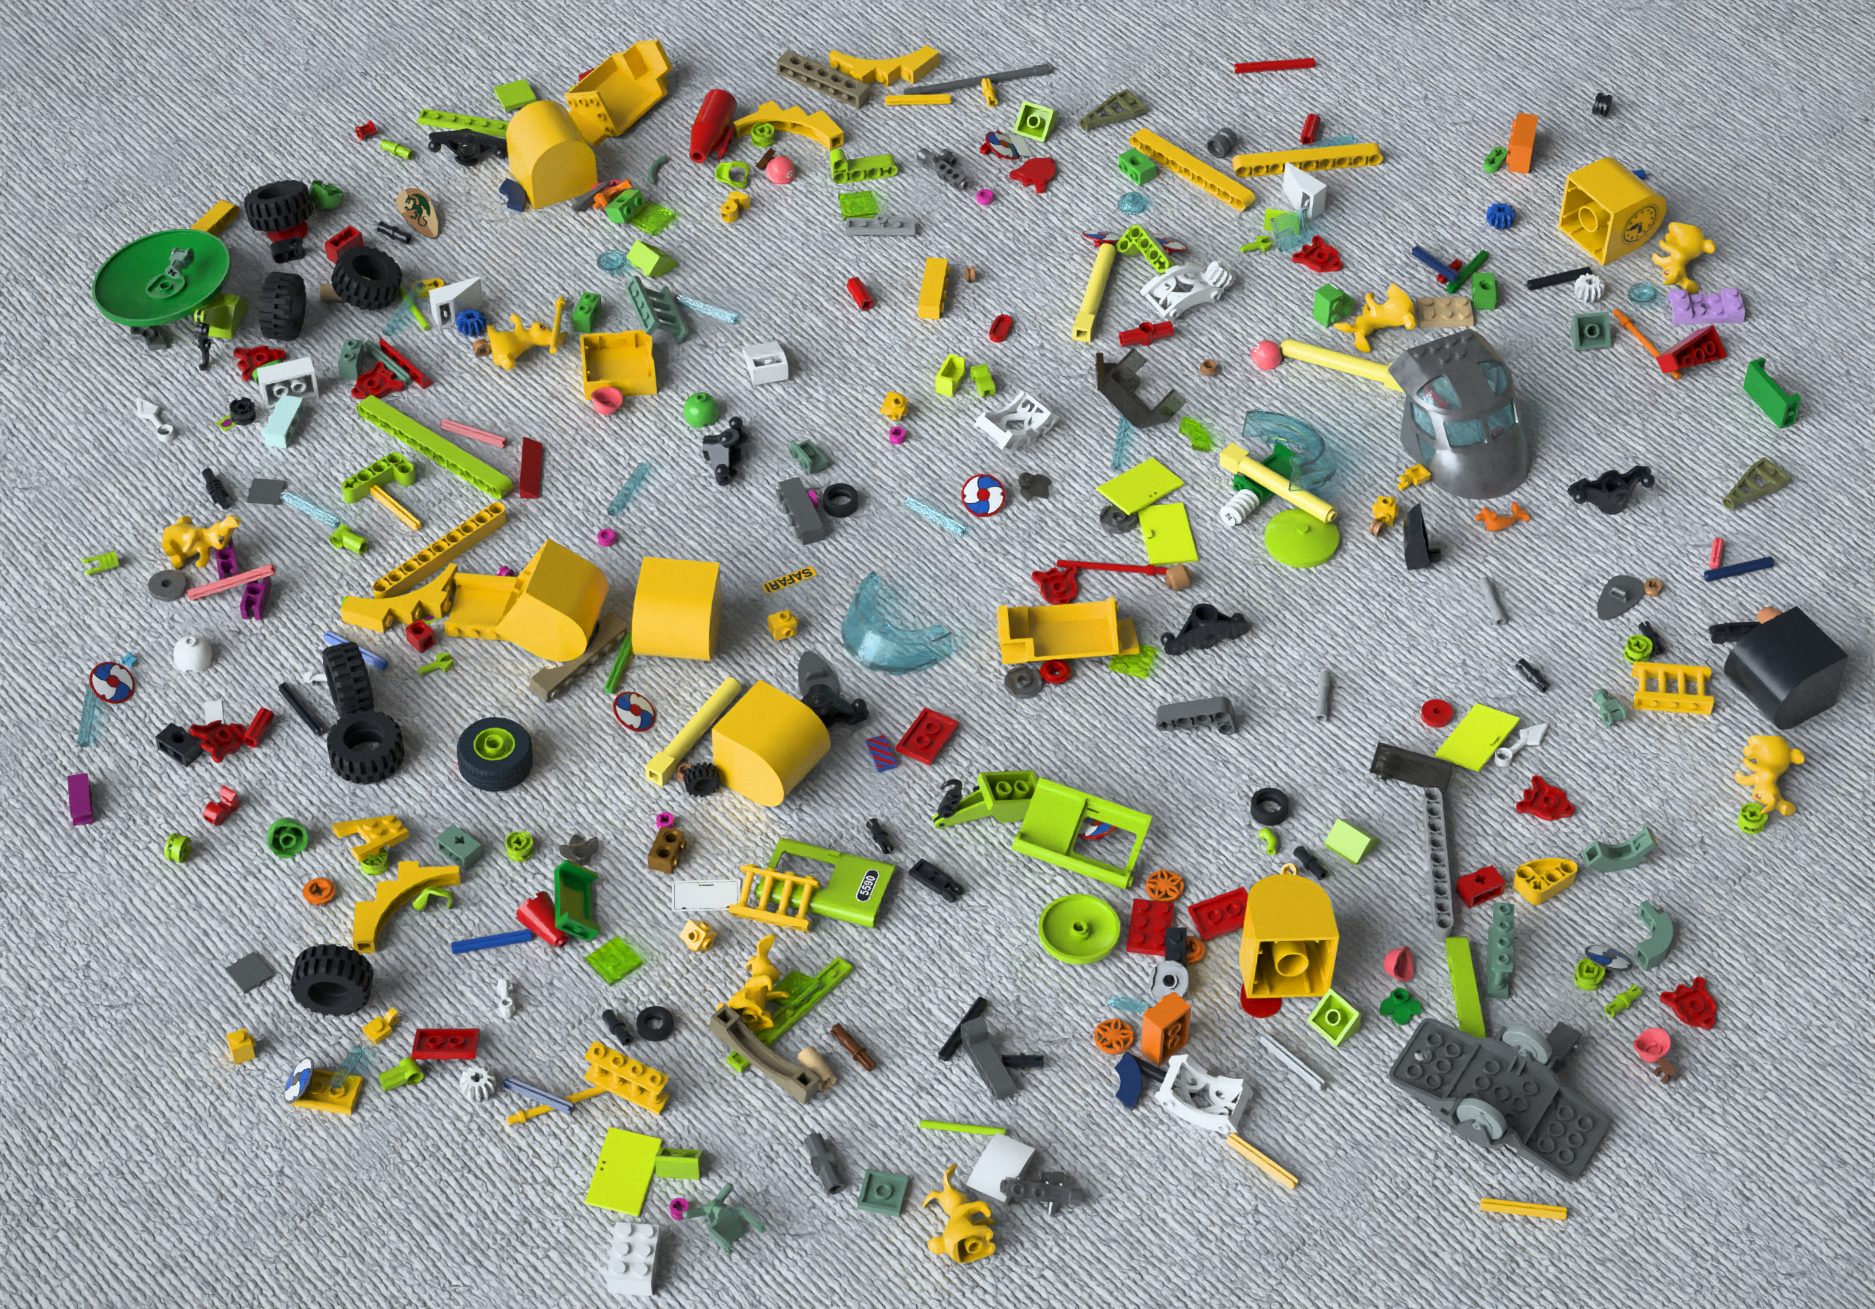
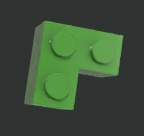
M1328 283L1315 291L1313 317L1328 328L1353 312L1354 299L1340 288L1337 290Z

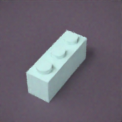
M282 395L280 400L276 402L273 414H270L269 422L262 431L266 445L287 449L305 412L303 398Z

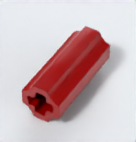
M1311 113L1306 117L1300 136V142L1303 145L1311 146L1314 144L1321 119L1317 114Z
M859 277L849 279L846 286L862 311L871 309L874 301Z
M264 707L259 709L242 738L244 744L249 745L251 748L258 746L275 716L272 711Z

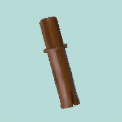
M840 1023L835 1024L830 1033L852 1054L853 1060L858 1061L869 1072L875 1069L877 1066L876 1062L868 1055L867 1049L861 1047Z

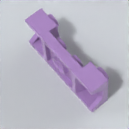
M1721 288L1720 294H1688L1687 289L1669 290L1667 302H1671L1673 324L1743 323L1745 309L1739 288Z

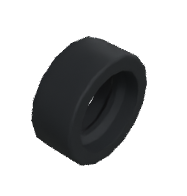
M836 483L828 486L823 493L824 510L829 515L838 518L852 515L858 507L857 491L853 486L845 483ZM844 496L851 501L839 505L832 503L830 500L834 497Z
M1275 788L1259 789L1251 798L1250 813L1253 819L1265 826L1278 825L1288 815L1289 800L1281 790ZM1264 801H1273L1280 805L1281 809L1276 812H1265L1258 807V804Z

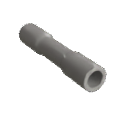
M1482 577L1478 581L1481 591L1488 602L1495 624L1502 626L1506 623L1504 613L1497 602L1489 578Z
M1321 671L1319 673L1318 702L1315 719L1319 722L1327 720V699L1331 677L1328 671Z

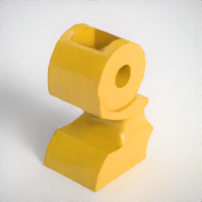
M736 190L729 193L726 203L721 206L722 220L726 223L736 221L739 217L738 208L742 210L750 208V197Z

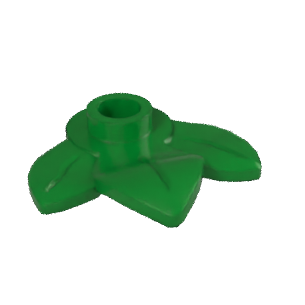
M1396 988L1391 992L1389 998L1381 1002L1380 1014L1382 1016L1392 1015L1395 1023L1405 1025L1409 1022L1411 1014H1421V1005L1417 1000L1410 998L1406 989Z

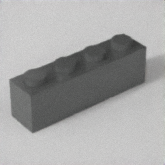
M800 477L778 482L777 498L779 501H782L784 513L789 515L790 525L795 527L797 539H800L803 545L824 540V526Z

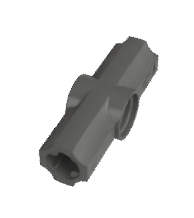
M811 1133L804 1139V1144L810 1155L813 1171L816 1176L820 1177L827 1194H838L844 1189V1183L837 1170L834 1154L828 1150L821 1133Z

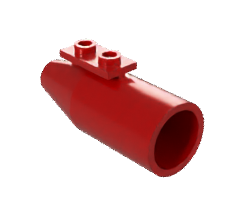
M713 89L706 94L691 128L689 155L696 163H703L713 152L719 154L717 159L720 160L722 155H726L730 146L727 143L731 144L734 138L732 134L734 127L731 126L730 130L728 128L737 109V102L725 90Z

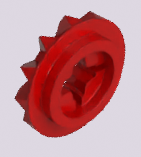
M1063 660L1046 661L1040 668L1042 680H1047L1048 684L1051 682L1056 685L1059 682L1064 684L1065 680L1070 678L1071 668ZM1052 670L1059 672V675L1052 674Z

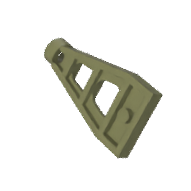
M1125 89L1108 98L1088 113L1086 117L1081 118L1079 121L1080 126L1084 131H1087L1095 126L1134 118L1147 112V106L1131 91ZM1119 104L1126 111L1116 113L1111 107ZM1105 111L1109 116L1101 117L1099 113Z
M1763 457L1751 465L1729 494L1722 499V503L1726 509L1733 510L1742 503L1780 490L1791 482L1792 477ZM1758 475L1768 484L1760 487L1752 479ZM1746 485L1753 492L1746 494L1741 488Z

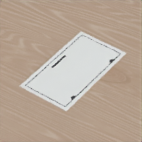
M741 879L672 881V912L729 910L730 904L736 905L740 900Z

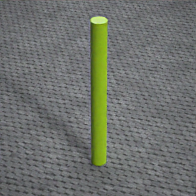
M401 284L398 292L424 331H428L430 329L429 324Z
M921 1119L920 1128L992 1136L997 1132L1003 1135L1006 1134V1128Z

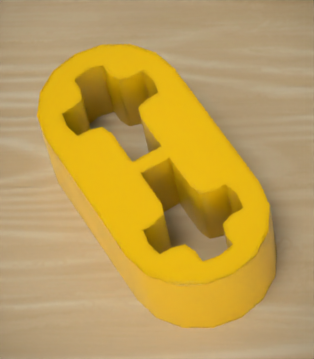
M439 278L414 282L411 285L412 295L415 298L430 297L429 290L443 287L444 282Z

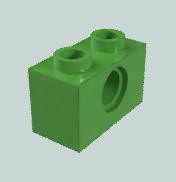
M1135 147L1119 155V170L1139 186L1156 177V164Z
M626 189L606 206L605 210L611 223H626L646 205V201L640 190Z
M1473 273L1471 283L1473 309L1494 310L1495 303L1499 302V292H1496L1498 280H1495L1494 273Z
M583 292L572 314L574 331L591 334L602 311L601 295Z

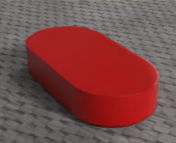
M1003 314L995 318L989 331L991 341L1001 343L1006 340L1013 323L1010 316Z

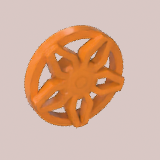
M1160 869L1151 874L1146 881V892L1154 901L1171 903L1178 900L1183 894L1184 884L1182 878L1174 872ZM1177 885H1180V890H1179V891H1178V889L1176 888ZM1150 888L1156 890L1155 895L1151 892ZM1166 895L1172 896L1170 898H1163Z
M1120 1019L1106 1020L1097 1025L1094 1032V1041L1101 1051L1108 1054H1120L1131 1047L1133 1031L1128 1024ZM1098 1033L1102 1035L1100 1040H1098ZM1130 1039L1129 1042L1124 1046L1123 1041ZM1112 1045L1115 1049L1107 1048L1106 1046Z

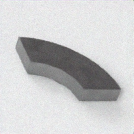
M131 326V340L144 342L148 346V350L166 349L165 338L160 331L153 329L152 326Z

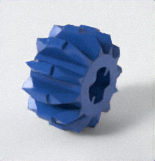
M1499 201L1498 204L1493 203L1492 206H1489L1486 219L1489 226H1495V229L1501 228L1503 230L1504 227L1509 229L1515 222L1516 213L1512 205H1507V202L1502 204Z
M471 308L470 310L464 309V312H459L456 324L459 333H463L464 336L469 334L472 337L474 334L479 336L480 332H484L487 321L483 312H480L479 309L473 310Z

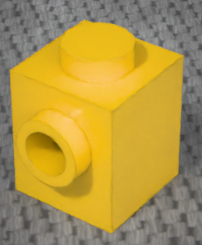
M246 1028L226 1034L229 1050L235 1065L255 1058L253 1047H256V1042L253 1034L249 1035Z

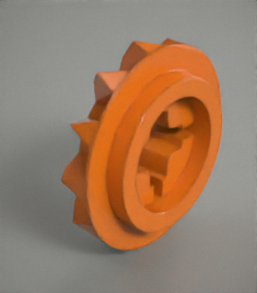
M326 878L312 879L303 888L304 899L307 900L308 904L313 903L315 906L321 903L325 905L327 901H332V897L336 895L334 883ZM317 888L322 892L321 896L318 895Z
M1187 936V949L1191 946V952L1187 954V963L1192 965L1193 962H1199L1204 957L1205 947L1199 939Z

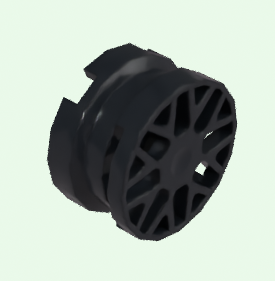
M1599 92L1595 98V104H1593L1592 114H1599L1601 117L1606 118L1613 96L1609 94L1606 96L1604 93Z
M241 397L240 400L236 398L230 403V417L235 424L249 425L256 419L255 404L251 402V399Z

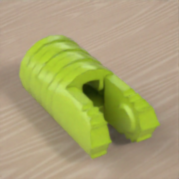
M115 551L82 559L83 564H89L98 560L100 566L86 570V576L120 567Z

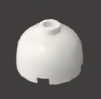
M195 634L184 636L174 647L175 664L184 672H187L186 670H192L193 673L205 670L211 664L213 651L209 642L202 636Z

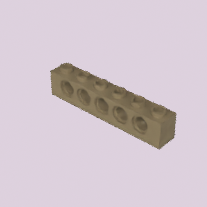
M787 50L777 60V74L857 109H860L870 99V85Z

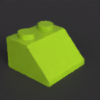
M1023 100L1013 133L1045 142L1055 127L1059 112Z
M639 240L635 241L626 257L632 261V266L638 269L641 268L643 270L642 273L648 277H661L679 264V262L657 246Z

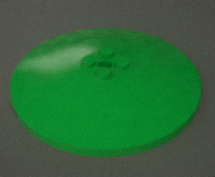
M171 229L155 232L123 246L102 264L93 280L92 296L101 314L118 324L145 327L173 322L207 305L221 292L231 274V257L225 244L216 236L205 231ZM175 247L183 250L192 248L195 256L193 263L187 269L181 270V275L178 279L169 277L165 273V269L171 264L169 258L172 249Z

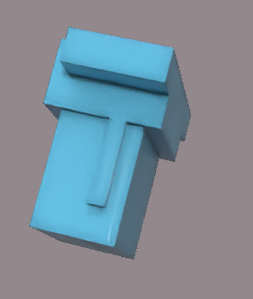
M131 652L121 660L122 665L127 664L131 667L137 662V659L132 657Z

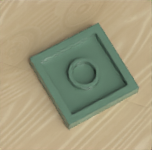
M867 1169L857 1209L900 1217L909 1176Z

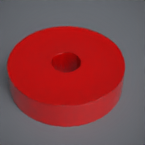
M1432 699L1423 704L1421 718L1428 726L1441 728L1447 726L1452 720L1453 710L1447 702L1440 699Z

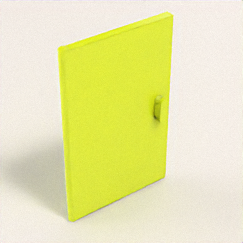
M1152 457L1102 484L1096 490L1130 516L1182 487L1185 482Z
M1183 502L1146 506L1137 511L1151 565L1160 566L1199 561Z
M1476 703L1434 756L1480 772L1520 722V718Z
M609 1127L585 1204L639 1217L655 1167V1156L663 1140Z

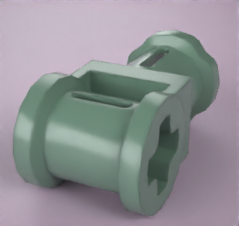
M173 248L169 258L171 264L165 269V273L172 279H178L181 275V270L187 269L193 263L195 257L193 249Z
M1600 689L1593 694L1592 700L1600 706L1599 713L1607 726H1611L1613 722L1619 720H1627L1626 708L1616 698L1611 700L1606 689Z

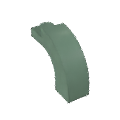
M1646 827L1630 840L1621 844L1607 845L1596 840L1582 850V854L1587 867L1600 872H1613L1629 869L1648 859L1646 853L1658 844L1652 830Z
M1646 900L1640 903L1638 917L1650 930L1652 937L1637 944L1634 957L1644 970L1648 971L1658 966L1666 958L1673 938V925L1667 912L1658 914L1657 909Z

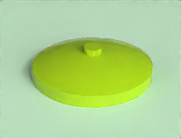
M1301 508L1289 509L1278 513L1268 522L1264 541L1268 552L1281 563L1297 568H1311L1326 563L1336 554L1339 546V531L1333 521L1324 523Z
M1070 894L1062 896L1046 906L1039 919L1038 934L1045 950L1058 960L1078 965L1091 964L1104 959L1116 948L1120 938V921L1114 909L1105 901L1091 895Z

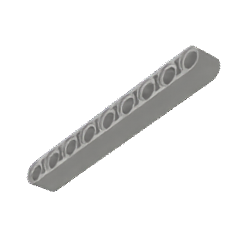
M1432 787L1424 792L1422 812L1433 935L1437 940L1444 942L1446 937L1452 936L1454 918L1442 793L1439 789Z

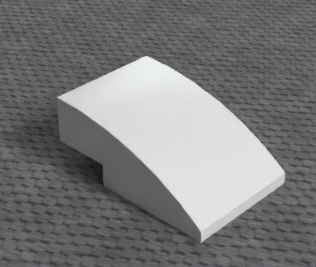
M997 1132L978 1160L966 1186L976 1193L1007 1206L1011 1197L1005 1196L1000 1192L1001 1180H1005L1006 1177H1023L1036 1149Z

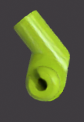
M1265 827L1259 831V837L1262 840L1266 839L1268 842L1267 854L1275 855L1278 838L1270 828Z

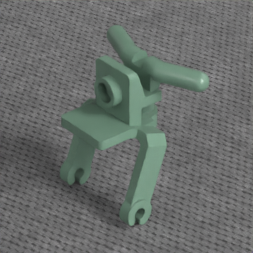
M727 1183L716 1198L708 1204L683 1212V1218L685 1219L706 1215L708 1220L705 1222L708 1226L710 1238L727 1255L733 1253L730 1243L744 1234L739 1221L740 1217L748 1221L759 1233L762 1234L766 1231L764 1228L765 1224L743 1206L728 1209L726 1204L723 1203L733 1190L732 1183Z

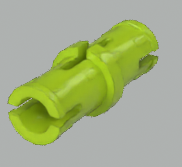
M382 139L383 141L380 142V149L389 151L394 156L398 155L408 160L413 157L414 151L401 146L398 142L394 143L387 139Z
M1633 984L1624 993H1619L1615 1000L1604 1007L1605 1013L1612 1012L1609 1014V1017L1612 1018L1622 1009L1630 1007L1631 1002L1642 995L1641 988L1639 987L1635 990L1638 985Z

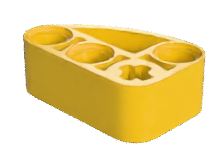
M1543 858L1533 860L1516 868L1513 886L1528 902L1540 905L1571 886L1575 882L1578 867L1574 861L1568 859Z

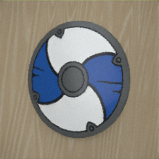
M1591 945L1585 948L1587 958L1605 968V971L1608 973H1612V971H1629L1633 966L1631 960L1626 955L1615 949L1601 945Z
M303 1058L291 1072L284 1089V1101L286 1103L292 1104L303 1093H310L314 1071L313 1058Z

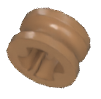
M971 266V268L965 267L966 282H969V280L975 281L974 266Z
M485 339L476 340L472 346L476 355L480 357L487 355L491 349Z
M1376 518L1369 528V533H1375V536L1379 537L1383 533L1386 523L1384 521L1380 522Z
M1655 578L1648 579L1644 587L1645 594L1651 597L1659 596L1662 588L1661 581Z

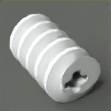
M1240 490L1234 498L1222 507L1220 516L1229 526L1240 524L1259 505V499L1250 490Z

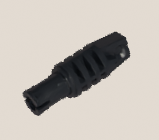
M211 468L204 469L202 475L206 481V489L214 504L219 502L223 510L228 508L229 504L226 498L229 495L220 479L216 478Z

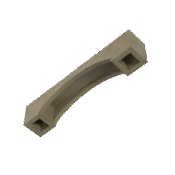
M610 611L597 622L595 631L597 636L582 655L560 667L552 669L543 667L531 678L529 688L545 702L551 698H556L562 688L569 687L575 677L583 675L588 666L596 664L601 655L609 653L614 644L624 640L627 625Z
M726 1004L711 1016L709 1031L803 1105L818 1092L820 1082L818 1076L805 1066H796L771 1051L746 1027L740 1019V1015Z

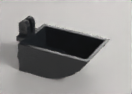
M1418 503L1407 513L1403 523L1404 556L1408 570L1429 568L1431 562L1441 561V550L1439 548L1429 549V540L1421 504Z

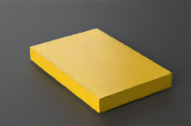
M314 1068L310 1093H303L297 1101L290 1104L352 1115L364 1082L363 1076Z

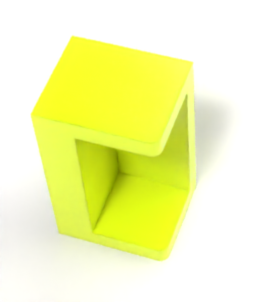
M948 354L936 375L937 393L950 397L954 395L965 375V358Z

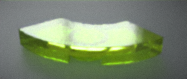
M1183 416L1178 433L1185 435L1190 440L1192 450L1209 453V434L1202 428L1200 423Z

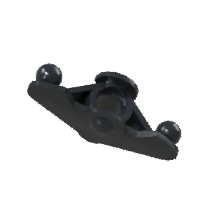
M468 128L432 132L429 134L431 141L428 144V148L431 152L438 153L441 150V144H444L457 155L455 161L464 166L477 165V158L493 149H496L495 155L499 159H505L508 155L506 139L476 132Z
M737 416L730 419V428L718 435H706L703 438L704 458L706 461H711L717 484L720 486L730 484L738 475V471L733 468V465L740 463L744 458V451L738 447L749 438L742 419Z
M1635 466L1624 474H1620L1617 470H1609L1603 473L1598 480L1590 481L1587 478H1583L1573 483L1567 492L1577 504H1583L1588 501L1598 506L1602 512L1614 515L1623 510L1625 503L1632 496V492L1639 482L1645 488H1650L1655 484V477L1651 474L1652 471L1648 466Z
M1202 603L1194 606L1177 638L1172 633L1165 632L1162 634L1160 641L1164 646L1166 654L1181 655L1192 646H1197L1199 649H1208L1216 645L1221 638L1227 637L1234 640L1247 633L1251 625L1248 621H1245V617L1241 613H1234L1229 617L1218 612L1214 606Z
M824 684L811 686L807 694L800 700L820 718L826 729L832 727L835 722L843 721L854 725L869 718L867 703L864 699H855L850 704Z

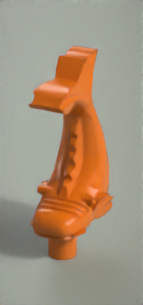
M625 179L620 184L596 194L593 197L596 201L593 204L594 208L602 210L621 191L632 188L630 180Z
M1514 501L1511 506L1513 516L1501 517L1496 515L1495 511L1491 512L1486 507L1481 510L1480 514L1475 516L1477 521L1485 523L1488 531H1499L1511 526L1517 520L1528 522L1530 518L1527 511L1521 510L1518 503Z

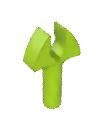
M1257 236L1255 243L1243 245L1240 247V250L1244 253L1255 249H1262L1263 253H1266L1272 248L1273 241L1269 242L1270 237Z
M437 653V660L418 668V673L423 675L438 668L443 669L444 673H446L453 667L454 660L451 659V654Z

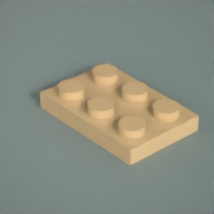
M1470 297L1417 298L1416 304L1420 327L1473 326L1474 319Z

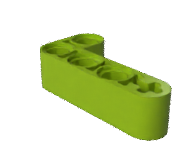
M836 148L829 155L833 181L837 184L892 177L898 172L894 156L890 154L846 160L844 151Z
M1132 225L1117 242V250L1133 257L1141 251L1156 271L1163 275L1166 273L1165 270L1177 265L1150 231L1139 225Z
M392 452L344 480L341 484L343 498L347 503L358 502L371 494L370 488L374 485H378L381 488L394 479L402 486H411L416 481L414 466L402 454Z

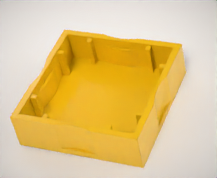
M644 330L580 335L585 400H591L593 391L605 387L618 389L623 397L657 394L652 336L645 334Z

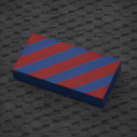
M884 735L866 739V746L878 773L897 768V762Z

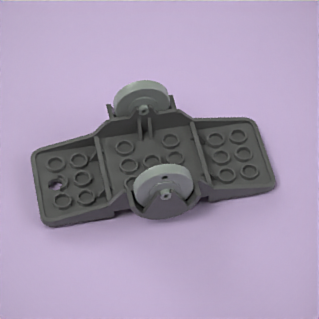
M1426 1018L1419 1023L1388 1074V1079L1394 1086L1439 1111L1442 1108L1449 1111L1448 1118L1453 1127L1471 1142L1491 1149L1501 1148L1506 1143L1517 1150V1155L1566 1182H1574L1579 1178L1609 1126V1119L1602 1111L1561 1084L1555 1073L1551 1070L1558 1055H1552L1550 1044L1541 1034L1523 1025H1511L1508 1028L1503 1025L1496 1038H1477L1436 1019ZM1423 1052L1426 1055V1059L1417 1060L1415 1053Z

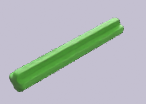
M630 633L626 635L604 687L606 693H615L632 652V634Z

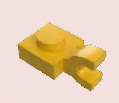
M1419 463L1406 469L1405 474L1399 476L1402 482L1397 487L1403 491L1411 483L1417 486L1430 480L1431 473Z
M392 1007L383 1019L377 1016L362 1028L363 1032L376 1045L393 1033L391 1027L401 1021L397 1016L398 1012Z

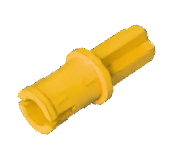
M983 78L981 82L983 96L986 97L989 107H995L994 103L995 105L998 104L995 95L996 90L993 88L989 78Z

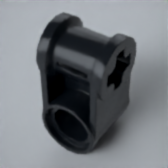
M295 236L273 242L270 249L274 262L282 264L305 257L306 252L302 247V238Z

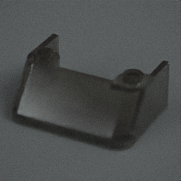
M1132 348L1101 381L1099 390L1137 429L1166 423L1187 400L1176 390L1172 389L1151 410L1134 393L1140 385V378L1136 372L1148 360Z
M1378 742L1370 772L1376 774L1375 778L1385 781L1389 777L1424 788H1437L1441 791L1442 797H1444L1445 794L1449 795L1459 764Z

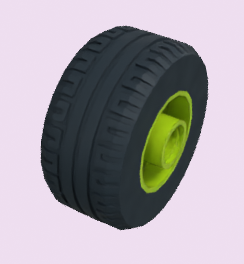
M503 717L484 718L468 726L460 735L457 744L458 766L462 777L475 788L490 792L505 791L523 782L529 775L533 764L532 742L527 730L517 722Z

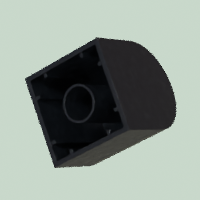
M1795 606L1747 633L1728 655L1724 665V675L1778 729L1786 730L1834 706L1848 655L1799 607Z

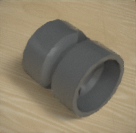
M1223 127L1207 141V150L1212 156L1221 158L1238 143V138L1232 129Z

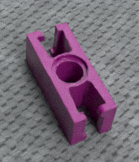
M232 536L228 542V548L222 550L215 548L220 580L225 579V573H232L233 576L239 574Z
M270 576L265 577L261 584L258 583V580L247 583L240 604L242 619L250 618L248 614L250 608L254 610L256 620L262 619L272 587Z
M88 773L67 776L70 815L73 818V826L94 823L91 784L88 781Z

